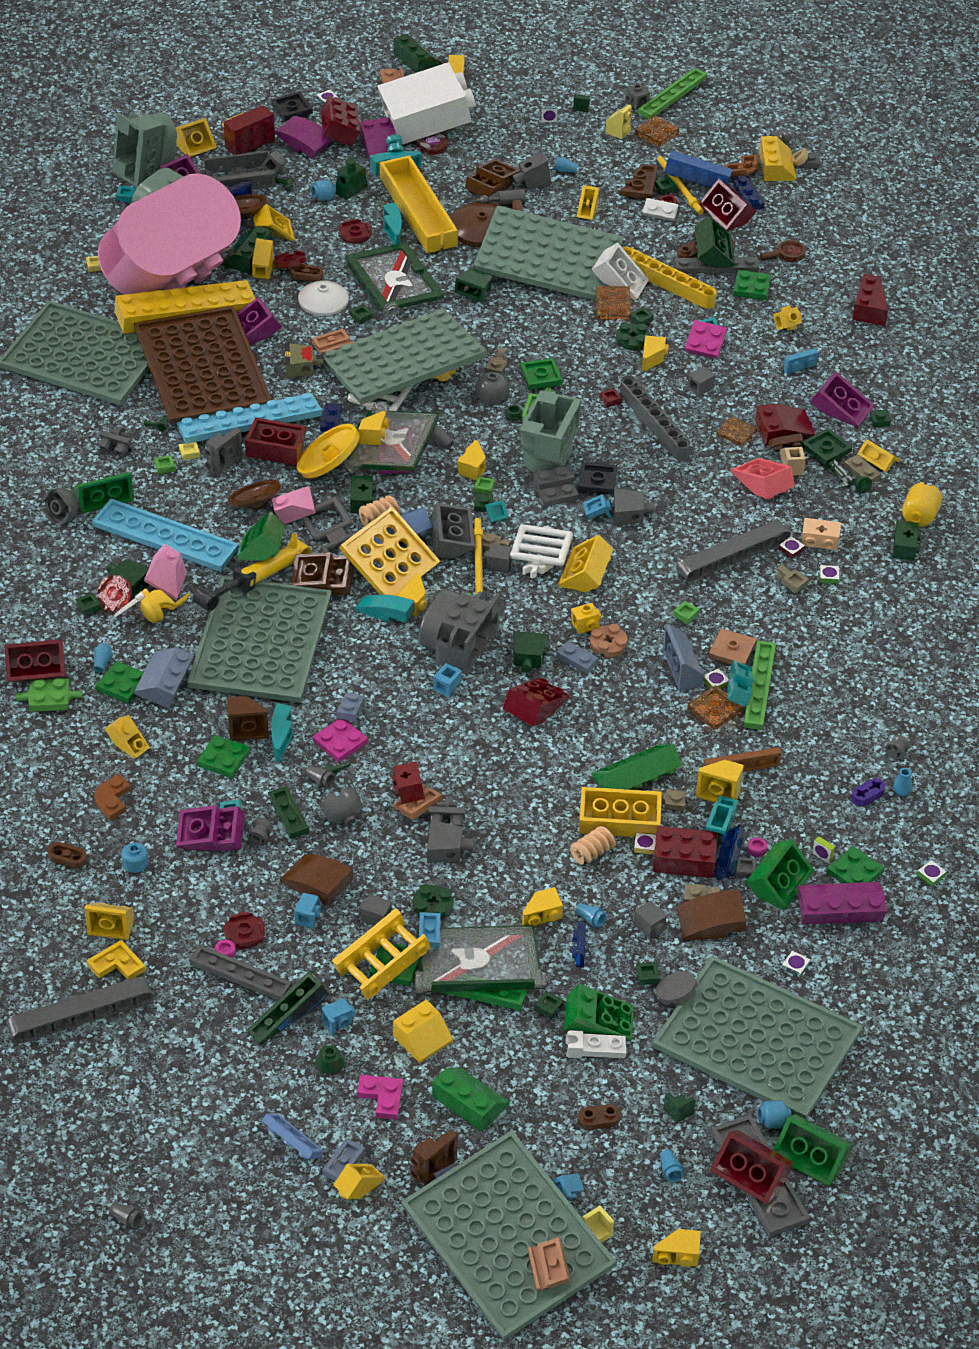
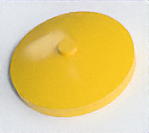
M342 424L326 431L304 450L297 463V470L304 478H315L331 471L342 463L355 449L360 439L359 431L352 424Z

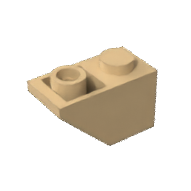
M803 448L780 449L782 463L792 466L793 476L803 475L805 466Z

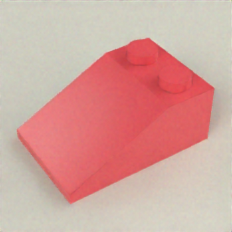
M757 458L731 469V473L756 496L763 497L764 499H772L774 495L788 492V489L795 487L792 466Z

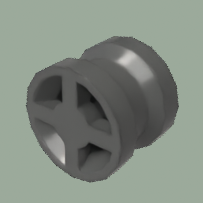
M895 735L892 741L886 745V752L893 759H901L904 756V752L910 749V742L902 735Z

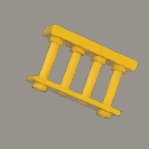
M396 908L332 960L337 972L341 976L350 972L362 984L359 988L366 1000L375 996L384 986L418 958L425 955L431 948L424 934L416 939L403 927L406 923L401 912ZM396 932L410 944L402 952L387 940ZM379 946H382L394 957L386 965L372 954ZM363 959H366L378 970L369 979L356 967Z

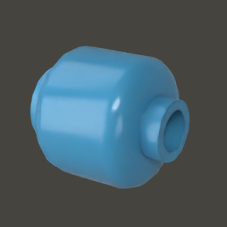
M328 179L317 180L311 186V195L319 202L331 200L336 193L335 185Z
M130 843L122 849L121 857L125 870L132 873L145 870L149 859L147 848L144 845Z
M781 1100L765 1101L758 1108L759 1124H763V1127L768 1130L783 1129L788 1116L791 1115V1109L787 1108L785 1102Z

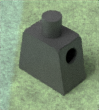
M543 152L519 164L520 173L512 175L515 185L523 182L528 190L552 185L548 160Z
M614 488V525L642 523L644 513H654V502H644L642 492Z
M431 820L427 863L458 862L461 857V850L473 851L474 839L463 838V828L461 826Z

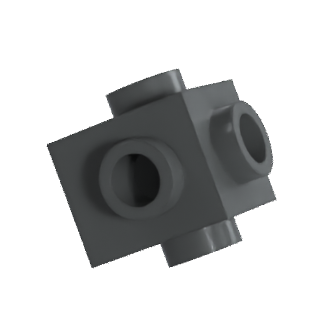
M637 83L626 88L625 99L636 110L649 101L650 92L642 84Z

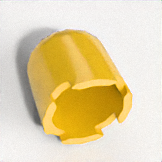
M923 482L913 485L902 506L904 519L918 523V527H925L933 522L942 506L943 496L940 490L934 485H925Z

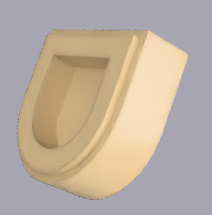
M803 148L793 154L792 162L796 166H801L808 158V150Z

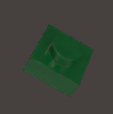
M575 94L573 111L588 113L590 96Z
M669 176L655 180V187L661 194L673 192L677 189V185Z
M362 304L350 310V316L356 322L362 324L373 318V312Z
M641 307L630 313V319L636 324L642 323L646 325L653 321L654 315L644 307Z
M888 410L870 411L873 427L890 426L891 419Z
M475 494L474 511L487 512L485 505L493 503V495Z
M93 593L75 599L77 607L84 616L101 609V604Z
M657 962L636 963L635 969L639 985L659 984L660 976Z
M545 991L534 1004V1010L552 1019L563 1007L564 1000Z

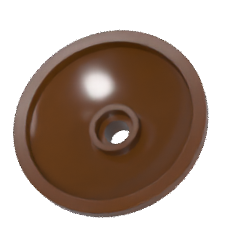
M248 194L234 197L239 207L241 220L249 219L250 216L255 215L267 204V198L262 195Z
M263 480L249 484L233 492L228 497V502L237 508L261 509L279 492L281 488L280 482L278 480Z

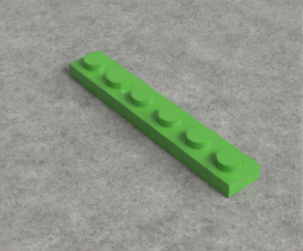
M697 68L692 69L638 109V114L651 120L706 80L707 73Z
M757 640L752 669L754 679L751 685L752 695L746 706L744 728L763 730L776 643Z

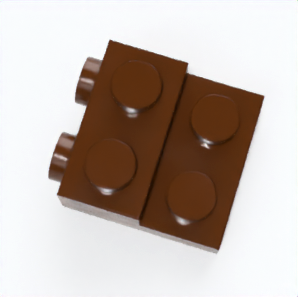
M451 1129L446 1134L439 1136L436 1142L430 1137L424 1142H419L413 1150V1156L410 1158L413 1164V1169L410 1170L411 1176L426 1186L435 1179L434 1173L457 1161L458 1134Z

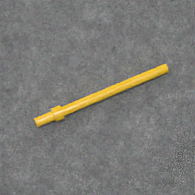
M659 156L657 161L665 170L667 162L662 156ZM670 176L688 200L690 207L695 209L699 215L703 214L704 210L699 205V201L691 195L678 176Z
M480 518L474 519L473 529L476 595L480 591L483 592L482 539L484 535Z

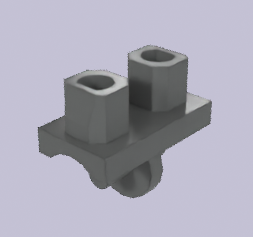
M119 426L117 430L112 429L111 433L103 430L99 433L101 437L99 447L102 451L109 452L111 446H114V452L118 456L124 457L127 451L132 452L134 447L131 445V440L128 438L129 434L125 433L124 427Z
M446 796L445 802L437 801V806H429V819L438 822L451 820L450 824L462 826V822L465 820V807H457V802H450V796Z

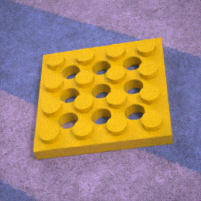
M392 506L339 547L380 595L397 596L416 573L422 577L440 563L436 555ZM386 528H392L394 534H389ZM374 537H378L382 544L375 543ZM398 542H404L407 548H401ZM361 547H366L369 550V554L363 553ZM386 551L392 552L394 558H389L386 555ZM411 555H415L419 562H414L411 559ZM373 561H378L381 564V568L375 567ZM398 565H403L406 568V572L400 571ZM385 575L392 576L393 582H389Z

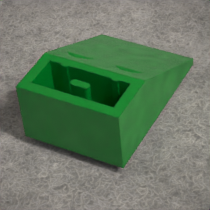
M579 983L566 997L564 1030L567 1032L583 1031V1034L625 1036L626 1041H631L634 1005Z

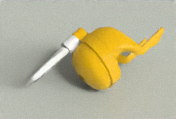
M145 588L135 596L134 600L125 605L114 616L121 615L135 603L140 602V610L143 616L149 622L157 623L164 619L161 608L174 610L181 606L190 594L187 593L175 603L163 591L154 590L149 592Z

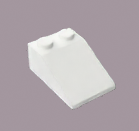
M618 243L604 250L591 269L603 283L633 300L639 297L649 281L647 276Z

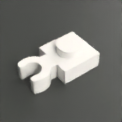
M528 561V565L523 567V574L530 573V578H535L537 573L544 574L553 568L554 565L532 564V562Z

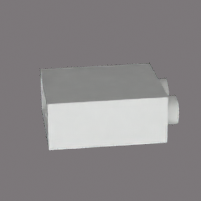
M449 62L377 86L384 113L387 118L390 117L396 135L402 137V144L472 122L469 109L476 107L473 93L470 88L467 89L463 73L458 72L454 74Z

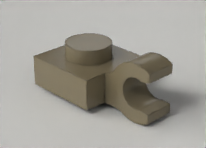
M499 348L496 358L491 357L485 367V373L496 372L503 375L507 367V360H505L507 349Z
M485 532L482 539V550L489 551L491 543L509 546L511 541Z
M783 565L776 569L779 573L775 577L793 592L797 593L808 585L809 579L794 569L791 572Z
M657 788L652 790L662 792L661 804H664V809L684 812L686 791L666 789V793Z
M685 884L684 903L700 896L720 892V888L711 887L706 890V885Z

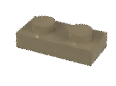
M858 454L844 461L843 467L857 478L867 476L872 480V483L881 479V473Z

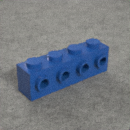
M671 151L664 172L670 176H679L686 181H695L702 186L712 187L718 179L729 184L733 169Z

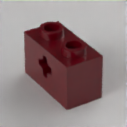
M417 761L394 766L395 774L391 776L395 795L400 797L401 803L405 804L425 799Z

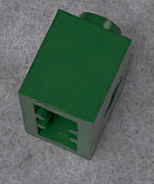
M351 475L350 513H359L361 506H366L376 501V495H373L376 494V483H373V476Z
M896 521L893 558L915 560L916 553L919 554L920 543L917 541H920L921 530H918V523Z

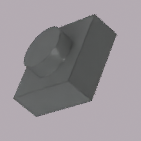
M808 153V158L803 163V168L819 169V154Z

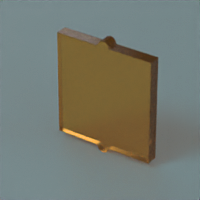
M731 416L725 423H722L716 435L743 446L749 439H752V435L757 431V427Z

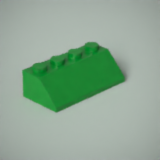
M269 511L244 534L237 558L239 560L266 561L269 557H275L280 551V543L285 534V525Z
M657 744L591 774L601 788L625 790L632 788L634 790L642 787L646 781L654 782L659 780V776L664 773L665 775L675 773L676 768L682 766L675 744Z

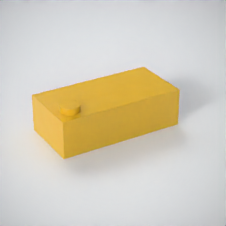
M582 787L579 833L589 834L597 827L602 826L607 828L613 836L636 837V833L656 835L657 826H660L662 792Z

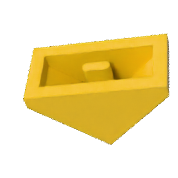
M583 185L577 218L593 220L598 209L599 188Z

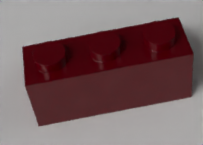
M720 179L715 182L699 204L727 231L747 224L757 212L736 191Z
M255 417L245 439L246 457L297 465L303 452L307 427Z
M62 639L4 645L7 682L65 677Z
M734 1130L729 1131L710 1171L768 1204L786 1181L794 1162L741 1131Z

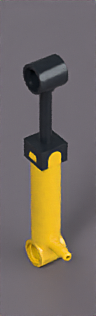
M293 533L290 542L286 547L280 549L275 557H269L266 561L259 560L248 567L245 565L239 566L234 569L233 581L214 591L204 586L199 587L193 595V602L207 612H211L217 607L219 596L236 587L244 593L255 589L256 583L294 564L296 554H311V547L297 539V534Z

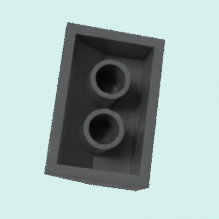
M436 503L430 517L433 553L436 557L453 559L475 548L471 508Z

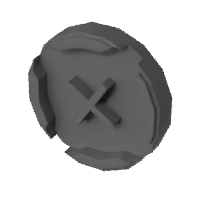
M684 971L675 972L659 982L656 987V994L660 1002L665 1005H669V1003L679 1005L694 996L698 984L693 974Z

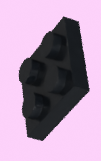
M301 92L271 99V105L284 121L290 120L293 116L303 117L313 114V108Z
M582 462L578 491L614 495L617 465Z

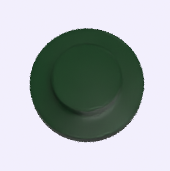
M510 405L505 411V416L509 420L516 421L522 418L523 411L518 405Z
M867 476L858 477L854 483L856 491L861 494L868 492L872 486V480Z

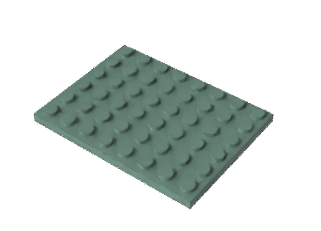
M497 205L474 262L473 269L490 275L603 302L608 285L603 283L591 269L604 250L616 243L622 246L624 237Z
M49 300L0 358V368L117 405H122L149 370L136 332L123 334L118 321Z
M443 308L427 315H421L417 319L405 321L401 325L392 326L385 331L376 332L369 337L360 338L352 344H344L339 349L328 350L323 354V361L362 405L488 356L487 351Z
M222 576L218 588L233 581V577ZM260 581L255 584V589L247 593L236 587L219 596L217 607L209 614L187 682L188 688L301 703L332 597V590Z
M711 956L696 978L698 988L696 987L695 989L696 993L688 1001L676 1007L652 1042V1047L763 1101L781 1100L785 1102L787 1108L791 1109L792 1115L797 1114L807 1120L862 1032L863 1025Z
M512 1130L401 1201L402 1207L503 1341L617 1266L616 1260ZM559 1237L562 1241L571 1282L551 1289L546 1288L539 1292L535 1284L528 1247L533 1248L538 1246L537 1244Z

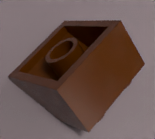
M247 696L227 697L230 740L240 741L269 738L267 708Z

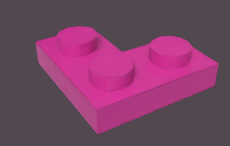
M360 1075L357 1097L378 1100L376 1118L397 1120L403 1079Z

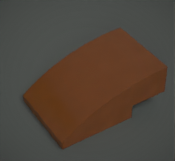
M497 159L490 160L477 166L476 173L467 176L465 189L480 196L487 195L489 197L498 191H505L514 182L512 175L520 173V170Z
M331 552L296 554L291 585L332 590V595H350L355 566L346 556H332Z
M304 854L280 878V882L301 895L303 893L314 894L320 898V901L329 905L353 880V869L328 857Z
M740 889L707 894L677 906L683 941L724 938V933L745 932L746 917Z

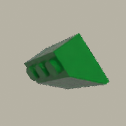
M131 472L74 486V494L78 500L81 514L102 509L110 499L122 503L134 501Z
M790 839L775 843L746 883L757 898L784 910L798 893L797 885H803L814 871V868L794 841Z
M461 1067L446 1068L432 1081V1097L481 1132L510 1105L508 1100Z
M794 1114L788 1116L773 1151L794 1162L793 1168L831 1186L845 1165L854 1144Z

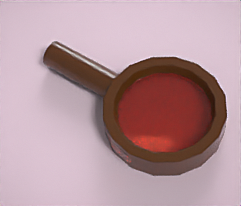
M786 240L779 244L778 250L760 253V258L763 260L780 257L786 262H798L805 257L806 248L799 241Z

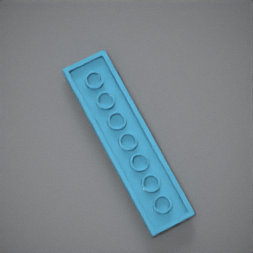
M304 393L301 396L286 397L276 401L270 400L267 404H252L248 408L236 407L233 411L229 412L218 411L210 416L202 414L199 418L195 419L184 418L181 422H177V428L185 444L211 439L217 434L225 436L234 428H238L241 432L249 431L255 417L289 423L322 416V409L312 393Z
M110 499L92 520V524L96 528L158 550L166 544L181 553L183 559L222 572L239 550L238 543L114 499Z

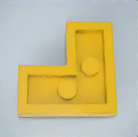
M122 940L87 960V966L98 978L103 977L116 968L127 980L133 979L146 971V966Z

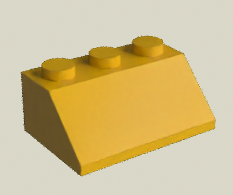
M761 136L759 154L764 181H796L791 149L777 136Z
M600 535L573 547L558 585L582 592L597 589L601 585V580L611 559L610 556L613 548Z

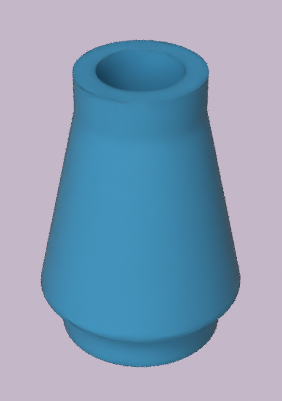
M561 156L557 157L554 169L558 170L557 172L576 173L578 164Z
M101 643L95 647L93 665L95 672H104L106 665L113 655L111 646Z
M908 768L900 769L893 784L894 792L899 796H907L913 789L911 770Z
M579 903L576 907V914L581 916L591 926L602 927L606 922L607 913L604 912V909Z
M671 1150L662 1151L660 1158L663 1177L671 1183L680 1181L684 1175L683 1166Z

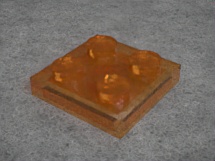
M655 115L635 129V135L659 147L679 133V127Z
M596 286L597 319H630V286Z
M716 685L688 703V709L713 730L740 714L743 708L741 705L728 700L727 694Z

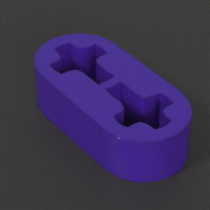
M874 778L856 787L852 792L851 800L856 806H866L882 797L885 791V783L881 779Z

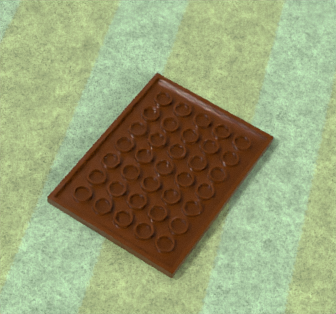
M234 306L134 323L136 335L170 424L181 422L184 418H199L202 414L210 416L218 411H233L236 407L248 408L252 404L263 405L272 400Z

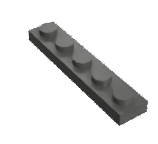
M750 256L734 257L735 265L733 267H709L698 258H675V269L685 274L737 273L738 270L759 273V264L757 257Z
M202 945L198 946L189 959L192 966L277 1001L292 987V982Z

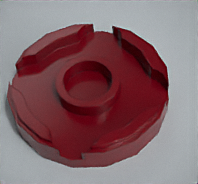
M359 219L347 220L339 227L340 238L351 244L366 242L372 235L370 224L366 221L365 223L361 222Z
M295 250L293 254L284 252L275 256L273 262L276 268H291L301 265L307 259L305 252Z
M240 912L232 915L224 925L225 939L232 941L236 948L249 949L257 946L265 936L263 920L259 916H253V913Z

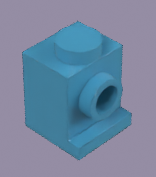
M445 663L433 677V690L450 698L453 690L462 682V670Z
M307 893L302 894L294 910L295 924L312 929L315 928V917L318 918L321 912V906H319L320 898L318 896Z
M345 998L321 1008L322 1022L331 1035L336 1034L335 1030L351 1024L352 1017L356 1016L352 1004L349 1005Z
M579 1173L561 1175L552 1180L568 1201L576 1199L577 1195L584 1191Z

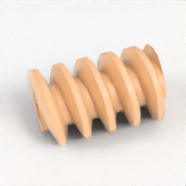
M388 495L366 506H361L359 508V517L362 525L365 527L391 506L400 515V508L396 500Z
M600 826L583 838H580L577 842H574L570 850L576 862L583 865L584 862L591 863L592 859H597L598 855H603L604 851H609L610 847H615L616 841L607 828Z

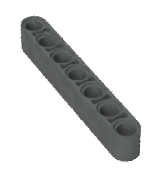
M630 375L622 377L621 397L676 460H688L690 440L635 377Z
M774 520L682 559L678 562L676 570L687 582H693L780 545L790 537L791 532L779 520Z
M137 977L12 1016L7 1020L6 1025L12 1041L16 1044H21L148 1004L153 1000L154 995L145 977Z

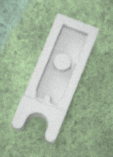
M583 1031L567 1032L566 1044L568 1049L566 1056L568 1058H582V1056L626 1057L625 1036L583 1034Z

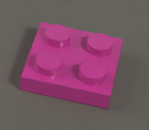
M694 320L685 345V352L718 359L727 333V327Z
M338 719L315 734L313 742L340 763L368 744V738L346 720Z

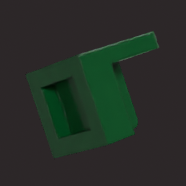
M668 1092L665 1094L664 1109L673 1121L678 1123L694 1114L695 1099L693 1096L686 1099L682 1094L674 1098Z

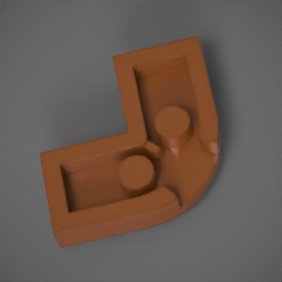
M758 155L741 156V163L725 164V167L733 169L730 178L745 176L755 172L758 167Z
M117 774L100 784L95 790V805L110 821L127 811L126 805L118 798L131 791V785L120 774Z

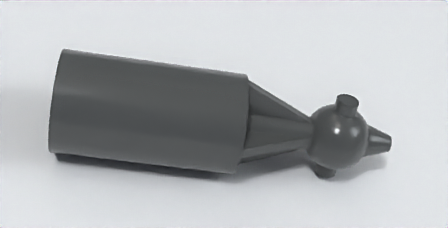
M524 189L498 191L489 197L482 195L476 199V202H491L503 206L512 205L513 200H520L522 204H525L526 197Z

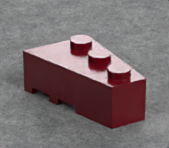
M864 274L855 301L852 320L886 326L888 308L881 277L873 274Z

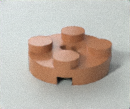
M610 624L592 629L590 648L594 653L604 654V657L612 658L621 655L624 649L627 648V635L620 629L619 625Z

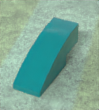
M393 151L371 155L370 170L375 176L380 175V162L405 156H411L416 166L421 167L422 153L419 151Z
M395 202L383 205V229L394 245L401 243L402 236L401 214Z
M369 595L361 599L355 611L386 622H390L393 618L407 623L414 612V600L393 595Z
M735 660L732 661L727 696L728 700L746 707L752 695L751 685L754 679L751 667Z
M280 703L276 704L271 723L272 748L276 762L281 761L293 736L292 706Z
M719 796L713 806L705 830L726 834L737 813L738 800Z

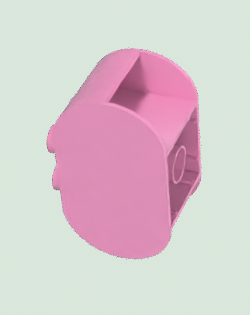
M189 174L130 204L123 210L115 225L100 240L98 259L104 276L122 294L185 288V284L192 280L196 284L204 281L213 274L211 270L224 262L221 254L238 235L241 217L237 202L230 191L218 180L204 174Z

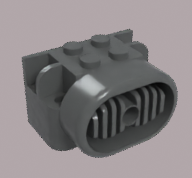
M449 589L441 590L422 619L419 629L420 645L436 651V662L439 665L444 666L447 663L462 670L463 674L467 675L499 627L500 594L496 593L492 601L487 602L484 601V593L481 591L473 597Z

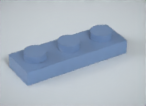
M278 1113L266 1114L262 1122L268 1126V1130L280 1135L283 1138V1142L288 1146L296 1148L301 1157L307 1160L321 1158L324 1150Z

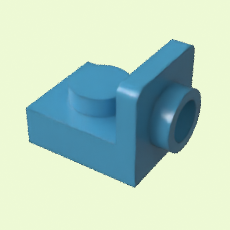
M603 494L583 502L588 519L606 513L608 518H612V503L610 500H606Z

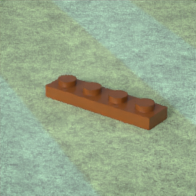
M777 747L704 759L703 767L722 760L744 765L743 772L780 766L782 752Z

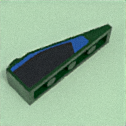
M308 971L256 1020L247 1031L261 1045L316 1008L329 993Z

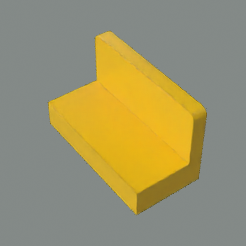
M867 439L857 453L885 472H888L894 461H901L898 457Z

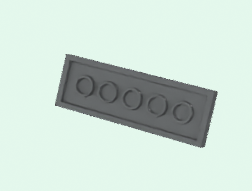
M751 1115L711 1128V1135L719 1149H721L729 1131L739 1130L770 1148ZM788 1178L768 1204L744 1191L769 1237L810 1223V1216Z

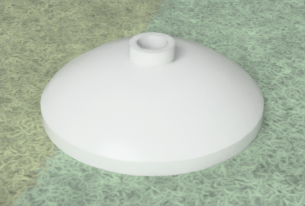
M316 281L308 284L300 291L298 302L300 307L310 314L329 316L337 314L346 308L349 302V295L344 287L335 282Z

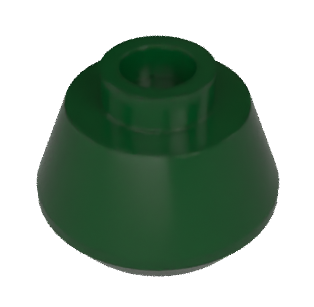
M332 1045L324 1046L315 1058L316 1067L324 1073L338 1072L345 1063L343 1054L337 1047Z

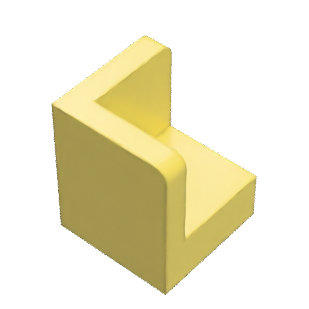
M601 1206L596 1207L582 1217L601 1243L613 1236L614 1220Z

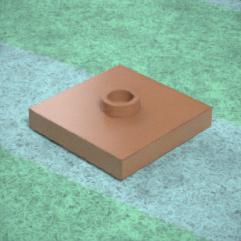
M721 628L708 658L732 664V661L735 660L746 665L757 639Z

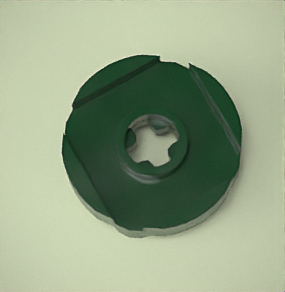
M622 323L616 332V342L618 345L619 343L623 345V348L626 350H641L645 343V335L650 336V332L647 326L642 323Z
M423 884L413 896V910L418 914L419 918L420 912L441 913V921V918L449 917L453 911L454 899L449 888ZM432 901L437 902L434 904V906L430 905V902Z

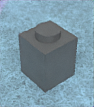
M275 150L268 155L261 167L265 171L274 170L276 175L282 170L288 160Z
M704 366L688 374L687 388L697 396H701L714 388L715 374Z
M491 543L489 551L486 550L484 554L486 569L508 573L512 562L510 553L513 547Z
M369 894L366 901H362L359 907L361 922L375 926L392 912V901Z
M649 901L635 910L634 924L650 939L665 930L667 916L652 901Z

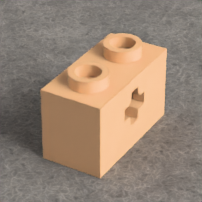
M805 518L801 543L806 547L837 550L841 522Z

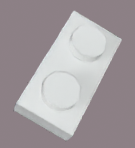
M647 198L643 215L675 221L678 204Z

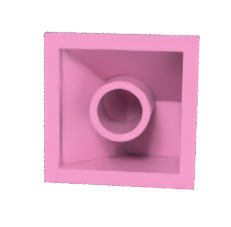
M309 486L272 499L274 511L283 524L316 513Z
M164 544L154 555L144 580L175 600L178 598L187 574L181 553Z

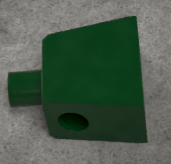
M348 158L346 165L337 172L335 194L346 200L368 186L365 168L356 163L354 158Z
M470 269L456 277L454 292L483 302L491 291L493 277L490 274Z
M125 559L119 565L111 562L107 566L106 571L109 573L110 581L113 579L120 581L118 587L123 591L122 596L129 602L150 585L144 581L149 569L145 565Z
M513 631L514 665L521 667V671L524 673H530L532 668H541L549 647V634Z

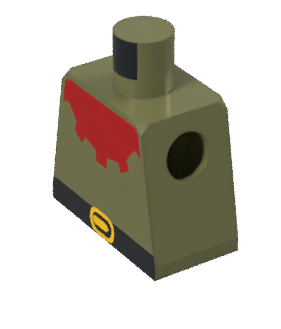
M285 343L286 378L312 375L314 373L313 365H324L323 354L313 355V347L311 345Z

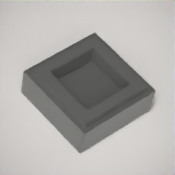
M737 857L735 877L749 878L757 868V859Z

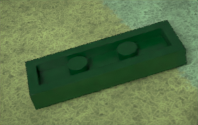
M287 786L269 791L268 798L289 838L292 839L308 834L309 827Z

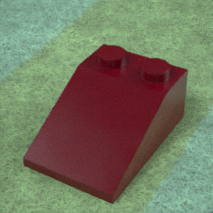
M776 403L757 406L755 422L765 446L769 445V440L778 437L802 434L804 440L816 435L805 409Z

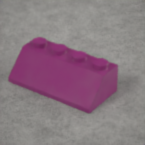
M879 882L797 885L802 925L883 921L887 912L884 891Z

